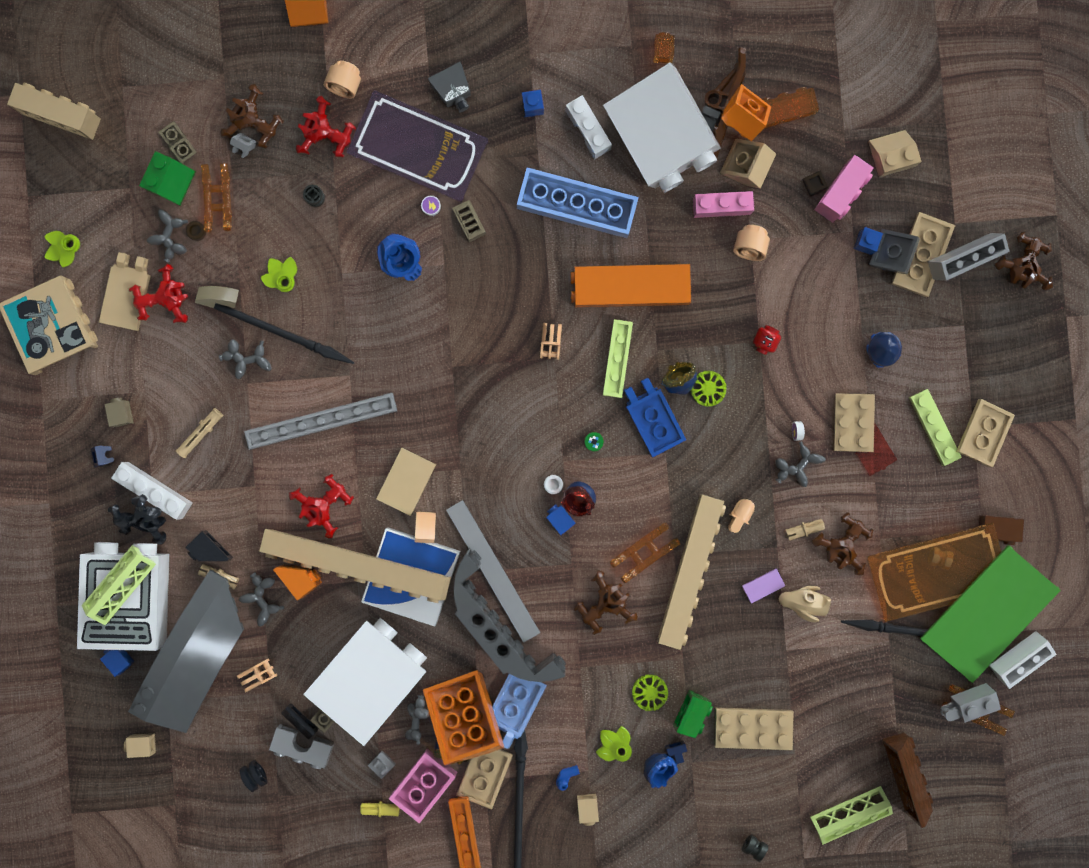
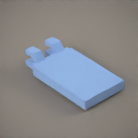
M511 674L508 675L492 706L499 729L507 733L503 739L506 749L510 748L514 738L518 739L522 736L547 686L546 684L527 681Z

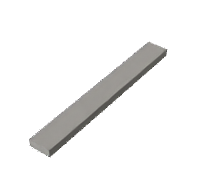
M388 393L244 431L248 449L251 450L397 412L393 393Z
M462 500L448 508L446 511L467 547L471 551L475 550L480 555V569L522 641L526 642L540 633L538 627L464 501Z

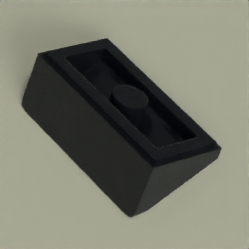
M291 703L281 713L307 739H310L318 731V728Z

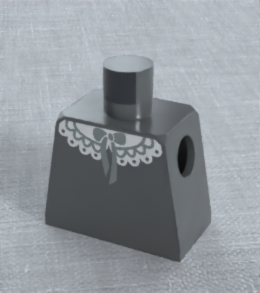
M461 62L428 78L430 86L447 108L456 105L459 112L469 108L465 99L471 96V92Z

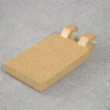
M118 252L116 264L110 270L99 323L139 331L141 320L137 319L139 313L133 306L134 296L132 291L129 292V288L135 284L141 286V295H146L151 276L147 274L149 259L137 256L135 269L129 268L130 255Z

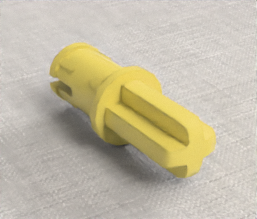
M382 801L380 803H362L360 812L362 815L398 817L399 807L395 804H383Z

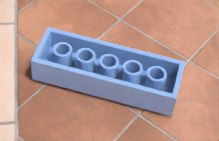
M526 168L517 201V209L628 238L639 197Z

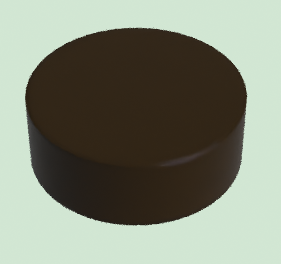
M192 221L186 227V234L190 239L200 241L206 236V228L202 223Z

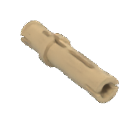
M213 408L211 413L199 422L200 425L176 449V452L181 457L186 458L208 432L211 433L212 427L224 415L216 408Z

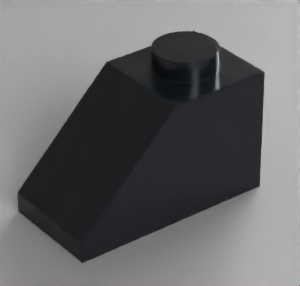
M207 530L201 531L185 547L189 551L188 555L195 561H229L233 558Z

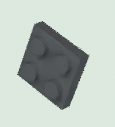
M882 229L881 233L883 235L877 252L873 254L869 265L907 275L920 238L914 235Z

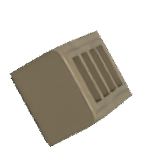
M470 200L452 208L469 242L486 235ZM466 207H469L470 210L462 214H459L458 211ZM472 213V217L464 221L462 220L463 217ZM473 220L476 221V223H474V224H472V225H470V226H468V227L465 226V224H467V223H469V222H471V221H473ZM477 226L479 227L478 230L469 234V230Z

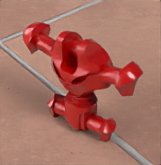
M321 95L316 99L317 103H319L318 111L303 113L302 116L306 118L304 126L301 124L297 126L303 131L304 138L306 139L301 146L296 145V152L310 155L307 150L312 143L316 144L319 140L328 138L331 143H338L336 150L333 151L335 157L343 158L345 156L342 154L344 148L350 144V134L353 129L356 130V127L349 122L345 123L343 133L339 132L338 129H331L325 110L326 105L330 106L332 103L326 101Z
M170 264L158 269V272L162 273L163 281H160L159 288L155 294L146 293V295L142 296L140 292L141 286L136 284L129 288V292L132 291L134 296L133 306L139 313L138 320L146 321L150 316L147 315L145 308H152V306L159 304L168 309V311L173 312L175 316L173 323H186L188 321V316L182 314L179 309L182 302L188 298L187 294L182 295L181 292L185 285L170 279V273L174 269Z
M333 474L324 478L323 483H327L331 490L326 491L323 498L306 497L300 493V487L293 492H289L290 500L296 499L302 503L299 518L305 517L309 521L306 525L308 528L313 525H323L327 532L325 537L328 539H332L335 531L338 529V527L333 528L329 522L331 519L329 517V505L334 502L336 503L338 497L345 502V506L351 505L354 496L350 497L345 492V487L342 484L340 485L332 478Z

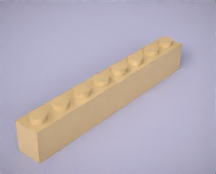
M702 494L699 496L657 642L659 644L681 650L682 646L686 645L688 639L686 630L687 627H691L693 622L691 613L693 609L697 608L699 598L696 596L698 590L701 591L704 584V579H702L703 572L708 570L710 563L707 560L708 555L713 553L715 547L713 538L714 535H718L720 530L718 521L720 516L723 517L726 509L722 500Z

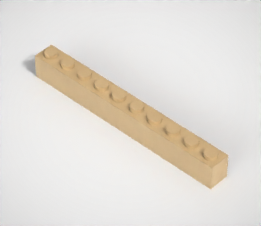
M265 529L259 552L266 553L265 557L277 559V557H281L283 562L294 564L296 561L301 563V567L312 569V566L318 567V571L329 574L330 571L336 572L338 577H355L354 581L373 582L372 586L378 588L388 586L391 587L390 591L402 593L403 590L409 592L411 597L420 598V596H425L427 601L438 603L439 600H446L451 580L449 576L273 529Z

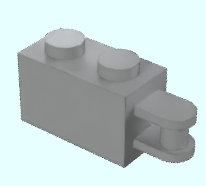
M985 683L950 696L952 702L943 705L940 708V713L948 721L960 718L966 723L1001 710L997 693Z

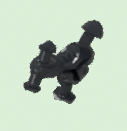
M142 494L131 499V503L136 507L134 514L120 512L119 506L116 504L108 507V512L113 515L114 525L120 528L119 533L127 535L131 532L130 527L132 526L142 532L150 533L153 536L152 542L158 545L166 541V533L158 531L166 522L165 517H158L162 513L160 508L145 506L148 499L146 495Z

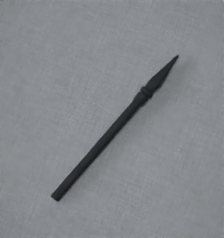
M215 303L213 309L295 342L311 351L314 350V353H319L324 358L354 364L352 360L330 346H324L319 342L307 340L233 308Z
M872 619L841 620V623L866 631H878L880 633L893 632L923 636L928 630L893 625L891 623H883L882 621L877 622Z
M525 730L522 736L516 739L514 745L517 770L514 868H521L524 770L526 763L525 755L528 750Z

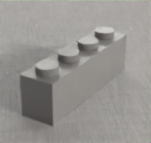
M990 233L928 261L933 280L947 281L1010 251L1005 234Z

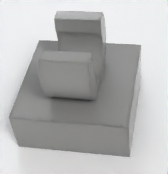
M242 133L233 136L230 144L234 146L232 152L236 153L239 149L242 150V158L246 157L249 151L255 148L257 143Z
M381 751L369 763L368 767L382 779L396 763Z

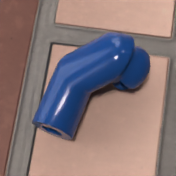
M578 766L568 767L559 772L556 779V786L559 790H566L570 777L580 774Z

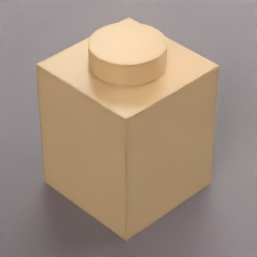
M155 733L134 734L127 737L124 742V752H127V758L150 757L156 753Z
M596 794L577 795L579 823L590 826L594 825L595 822H599Z

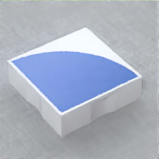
M388 527L385 529L376 557L452 578L461 551L437 543L415 542V536ZM368 581L362 603L436 626L445 600L433 603L427 601L425 596H420V598L411 597L409 592L403 590L402 593L390 591L391 587L384 586V588L372 586L373 582Z

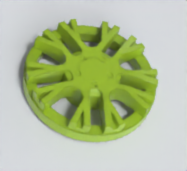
M704 371L697 375L695 383L699 384L701 388L694 389L693 387L690 390L693 399L698 404L706 407L719 404L724 399L727 389L723 377L713 371ZM704 374H710L709 381L705 380ZM715 375V376H716V379H715L714 382H712L711 380H712L713 376ZM699 377L704 381L703 384L698 380ZM720 380L722 386H716V382ZM716 389H723V393L717 392ZM701 391L702 394L696 397L695 393ZM714 394L721 396L719 400L716 401ZM703 395L706 396L705 403L699 400ZM708 396H711V398H712V403H709V397H708Z
M648 674L636 680L632 688V697L636 705L641 709L655 711L666 703L668 688L660 677ZM646 678H652L650 685L646 683ZM656 679H657V680H659V682L657 683V685H656V687H655V686H653V685H654V683H655V681H656ZM640 681L646 685L644 688L639 684ZM663 684L665 690L658 691L657 688ZM636 687L641 688L642 693H635ZM658 693H659V694H664V695H665L664 698H663V697H659V696H658ZM642 695H643V697H644V698H641V699H639V700L636 699L637 697L642 696ZM655 699H660L662 702L656 705ZM643 700L648 702L646 707L641 705ZM649 701H653V707H650Z

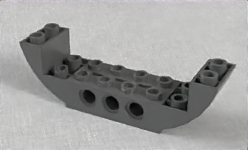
M469 548L459 564L455 576L454 600L457 608L455 615L503 674L507 672L517 678L535 682L553 681L565 677L566 663L560 655L556 656L554 652L535 666V660L530 654L526 655L523 652L524 647L519 640H514L511 637L512 632L505 624L502 625L499 622L500 617L493 609L490 611L486 606L488 604L486 599L481 594L478 596L474 591L476 589L474 584L469 579L466 581L481 566L480 555L475 550L471 551ZM475 614H480L483 618L478 619L475 617ZM488 629L494 630L495 633H494V634H490V633L487 632V630H488ZM499 645H506L507 648L502 649Z

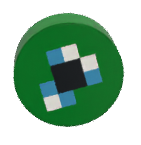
M592 432L586 436L584 443L588 450L598 451L602 448L604 440L599 433Z

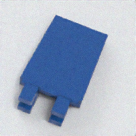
M649 378L640 381L646 393L637 397L632 387L624 389V392L629 400L626 403V408L653 458L684 442L686 438L661 389L654 388Z

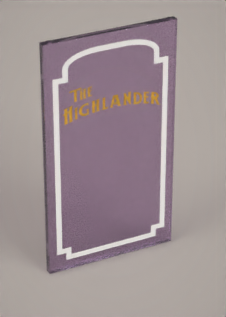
M374 90L352 142L347 149V154L462 202L489 139Z

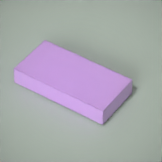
M776 568L742 585L750 603L785 587Z

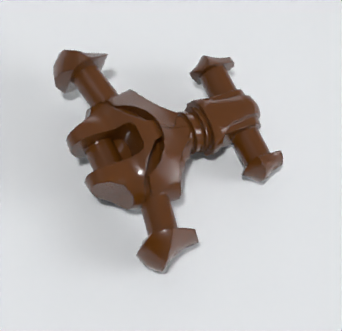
M252 84L248 87L251 91L248 99H232L236 103L232 111L228 108L226 109L232 124L227 129L222 128L220 133L221 137L231 139L233 137L232 134L237 129L241 131L242 129L254 126L256 132L263 133L260 140L256 141L258 147L266 149L268 147L266 143L276 135L277 126L280 122L283 124L284 121L279 115H273L274 118L270 124L265 119L258 118V104L255 101L258 94L263 95L264 93L257 88L256 84Z
M1021 232L1017 240L1027 244L1024 249L1025 255L1020 258H1014L1012 261L1006 260V256L1001 255L999 261L994 264L997 270L1003 267L1009 268L1010 282L1015 284L1018 280L1023 281L1021 288L1025 289L1031 283L1038 281L1043 284L1041 287L1043 290L1052 289V276L1047 278L1042 275V269L1036 260L1040 250L1046 255L1052 252L1051 243H1048V245L1044 244L1038 237H1028L1025 235V232Z
M846 512L841 516V523L845 522L849 525L848 529L845 530L844 537L841 539L831 538L829 541L823 538L824 534L821 532L812 540V544L814 547L820 545L826 547L827 561L829 563L835 561L838 569L841 570L851 564L855 568V575L861 576L864 575L866 563H860L856 559L857 554L854 550L853 542L859 539L860 534L864 535L866 540L872 538L874 530L872 528L868 530L862 521L849 517L850 513Z
M600 570L597 571L595 577L591 580L592 582L596 581L600 588L598 590V605L592 606L588 611L583 605L584 602H578L574 608V611L578 610L582 615V621L593 629V635L602 631L603 627L599 626L595 620L602 618L604 612L616 614L617 616L619 614L626 619L625 625L629 622L637 621L638 618L637 613L631 614L625 609L626 601L630 594L626 593L623 595L619 588L623 585L621 583L606 585L603 579L605 573Z

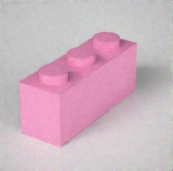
M753 191L695 194L693 198L694 218L751 215L754 211Z

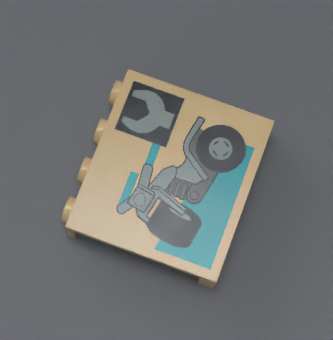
M61 275L0 303L2 316L28 374L38 375L42 373L43 368L89 347H98L96 343L98 338L88 325L90 324L88 316L82 312V303L73 292L74 285L72 281Z

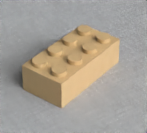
M15 83L7 105L24 116L91 140L94 139L101 120L95 115L96 112L89 109L88 105L81 102L77 104L72 103L70 99L64 96L55 97L53 93L41 89L40 92L34 86L23 83V85Z

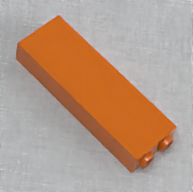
M690 264L575 267L574 272H571V284H575V291H571V303H575V308L689 305L691 303Z

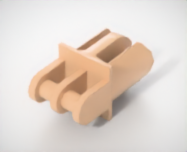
M543 323L540 358L549 357L548 359H551V357L559 360L562 324H558L557 342H553L554 324L550 325L549 341H545L547 323ZM543 346H549V351H543ZM552 346L558 347L557 352H551Z
M741 499L736 503L731 514L729 513L733 517L728 525L729 531L737 533L744 523L749 525L748 521L755 508L751 500Z
M269 658L237 675V678L240 679L253 671L255 673L240 682L242 686L256 678L259 680L245 688V693L277 676V673L274 674L272 670L273 666H270L268 662L270 661ZM262 664L265 667V670L263 671L260 668ZM265 672L268 673V675H269L268 678H266V677L264 676V673H265Z

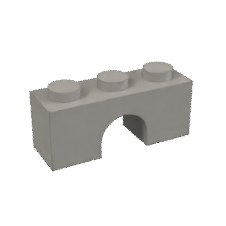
M281 724L276 728L269 749L273 751L274 755L291 757L292 761L297 763H309L315 769L326 767L335 742L316 736L310 748H302L296 742L298 730Z

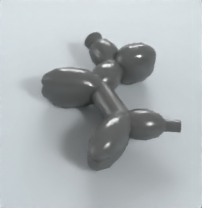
M160 209L158 216L166 225L162 235L150 236L147 242L151 245L163 244L167 248L163 261L170 263V259L174 257L175 253L180 255L187 251L186 247L182 244H174L170 236L173 228L181 227L183 224L188 223V220L172 219L166 211Z
M233 339L228 343L229 351L219 355L220 361L233 359L237 363L235 368V377L237 379H241L244 376L247 364L256 362L263 370L271 371L272 369L269 361L262 357L264 355V341L261 340L254 351V355L243 357L238 352L239 343Z
M801 441L799 442L800 454L802 456L801 461L797 466H788L784 459L777 458L775 464L780 471L777 475L778 478L775 480L781 484V481L785 480L788 474L795 475L798 483L802 487H807L808 480L803 472L804 468L809 462L814 464L825 462V457L819 454H810V450Z
M254 572L250 575L253 584L257 586L254 593L242 595L239 601L242 603H253L256 601L262 609L257 619V624L261 627L266 624L270 614L283 610L284 606L268 605L262 598L264 589L272 587L275 579L268 577L262 580Z
M418 695L416 703H409L407 706V711L412 717V727L406 731L405 738L416 741L417 745L420 744L421 739L419 731L420 719H426L429 716L428 709L424 708V695Z

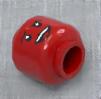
M768 325L760 327L753 340V344L757 347L756 351L765 355L768 352H775L781 341L780 331Z

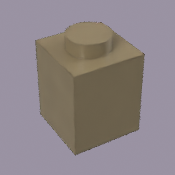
M115 398L110 400L111 403L104 404L109 427L134 424L129 401Z

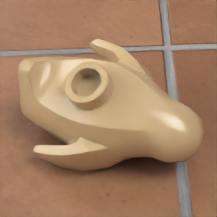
M806 586L795 591L781 593L779 596L781 606L792 609L799 617L809 622H819V619L814 616H826L828 614L831 599L826 595L815 592L820 590L818 586Z

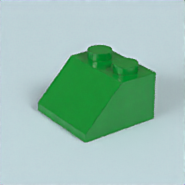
M155 151L139 186L154 195L181 206L196 171Z
M689 690L673 723L676 732L696 738L697 734H701L705 726L703 721L712 712V702Z

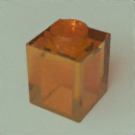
M661 32L655 35L653 63L672 64L675 35H670L668 32Z

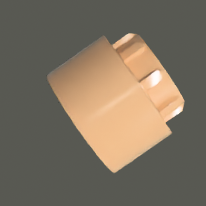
M337 61L335 65L330 66L323 85L327 90L340 97L352 99L355 97L361 81L360 71L349 62Z
M758 225L744 226L743 230H740L737 234L733 252L743 259L751 261L764 260L770 238L767 236L768 232Z

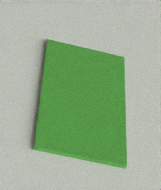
M1007 545L920 639L963 674L968 681L973 683L1061 590L1014 551L1011 546Z

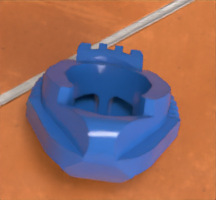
M390 234L377 246V257L380 269L385 274L394 278L404 277L408 281H414L421 275L422 267L418 264L421 256L419 247L414 240L400 234Z

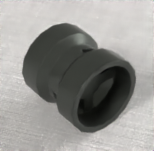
M313 184L305 187L303 191L305 201L312 207L321 206L325 201L323 191Z
M752 834L747 837L742 846V852L752 855L753 859L758 862L764 858L768 851V844L759 842Z

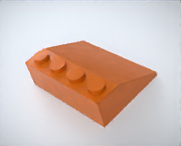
M476 670L423 689L444 765L486 755L505 748L481 672Z

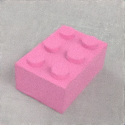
M854 155L842 168L814 210L832 223L836 219L840 220L850 210L851 206L849 204L851 205L861 194L860 188L862 189L872 178L871 171L874 167Z
M427 748L391 793L389 800L420 823L455 779L457 771L449 765H444L443 760Z

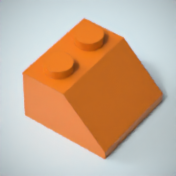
M285 0L291 27L328 23L326 0Z
M741 84L725 107L721 119L727 126L733 127L742 137L752 142L766 127L771 106Z
M281 565L273 569L296 600L305 597L322 583L320 581L321 576L315 569L291 565Z

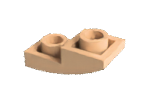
M416 512L415 542L434 543L436 513Z

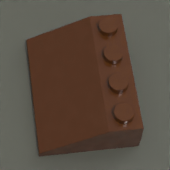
M904 732L882 739L905 813L921 828L926 827L933 812L931 806L933 799L925 788L927 781L919 769L921 762L919 757L915 756L913 750L915 748L914 740Z

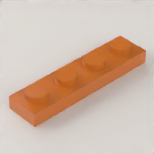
M469 797L451 798L448 803L460 868H481Z

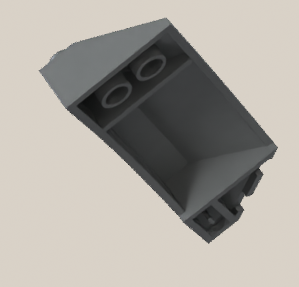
M209 570L162 646L128 711L129 713L148 723L184 733L188 731L219 671L244 631L243 624L240 623L237 614L238 609L234 597L231 596L229 590L230 585L227 578L213 570Z

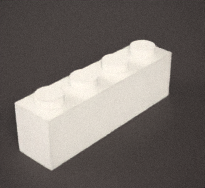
M121 462L112 476L113 480L138 496L146 495L149 503L160 508L176 520L183 519L192 505L191 501L129 462Z

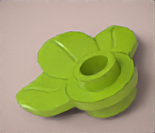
M53 231L45 235V239L51 244L45 254V258L51 261H59L62 267L69 266L74 261L75 252L80 248L79 239L72 234L65 235L60 231ZM73 241V246L69 248V242Z
M292 257L286 259L284 263L270 258L268 261L269 273L261 276L262 282L267 287L277 288L281 292L291 291L295 285L296 262ZM284 280H288L287 286L282 285Z
M621 726L617 733L611 730H602L600 739L603 746L596 751L597 755L605 761L616 759L624 762L630 759L632 755V749L629 745L631 737L627 729ZM620 748H623L625 750V754L623 756L619 754Z

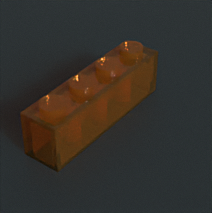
M802 87L791 94L784 92L777 95V98L770 99V97L762 99L771 106L767 125L764 129L812 116L819 111L813 87L809 89Z

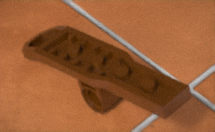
M740 47L738 49V63L734 65V69L715 89L710 90L705 95V105L719 111L720 114H723L738 87L743 84L746 75V48ZM712 97L719 99L716 104H710L708 101ZM720 119L719 125H715L713 129V134L720 147L728 128L722 119ZM720 149L714 152L716 159L718 158Z

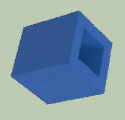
M541 90L522 92L525 117L543 115L544 106Z
M864 227L859 231L853 249L869 255L877 252L883 233Z
M554 505L547 511L549 515L546 518L560 535L576 524L562 505L559 507Z
M105 650L103 652L105 655L100 659L114 677L122 674L135 662L125 650Z

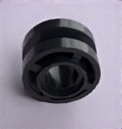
M256 760L251 761L249 767L243 766L239 769L242 782L251 792L258 790V785L263 787L268 783L263 767Z

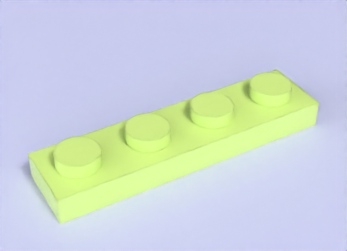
M614 319L603 396L622 398L633 322Z
M925 389L909 397L942 466L962 458L960 453L956 452L957 447L929 390Z

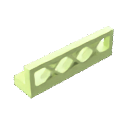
M132 545L82 604L86 616L106 625L154 568L155 562L143 556L140 550ZM141 561L148 564L143 570L136 571V566ZM134 578L131 585L123 586L125 579ZM121 592V597L118 600H110L113 594ZM108 608V612L104 617L97 615L100 609Z
M879 786L810 818L818 832L822 845L892 815L893 811L883 789ZM880 794L883 799L878 804L870 802L872 796ZM858 802L865 804L864 810L860 812L852 810L854 804ZM840 810L848 812L846 818L842 820L835 818L836 813ZM822 818L830 820L828 826L820 829L817 823L818 820Z

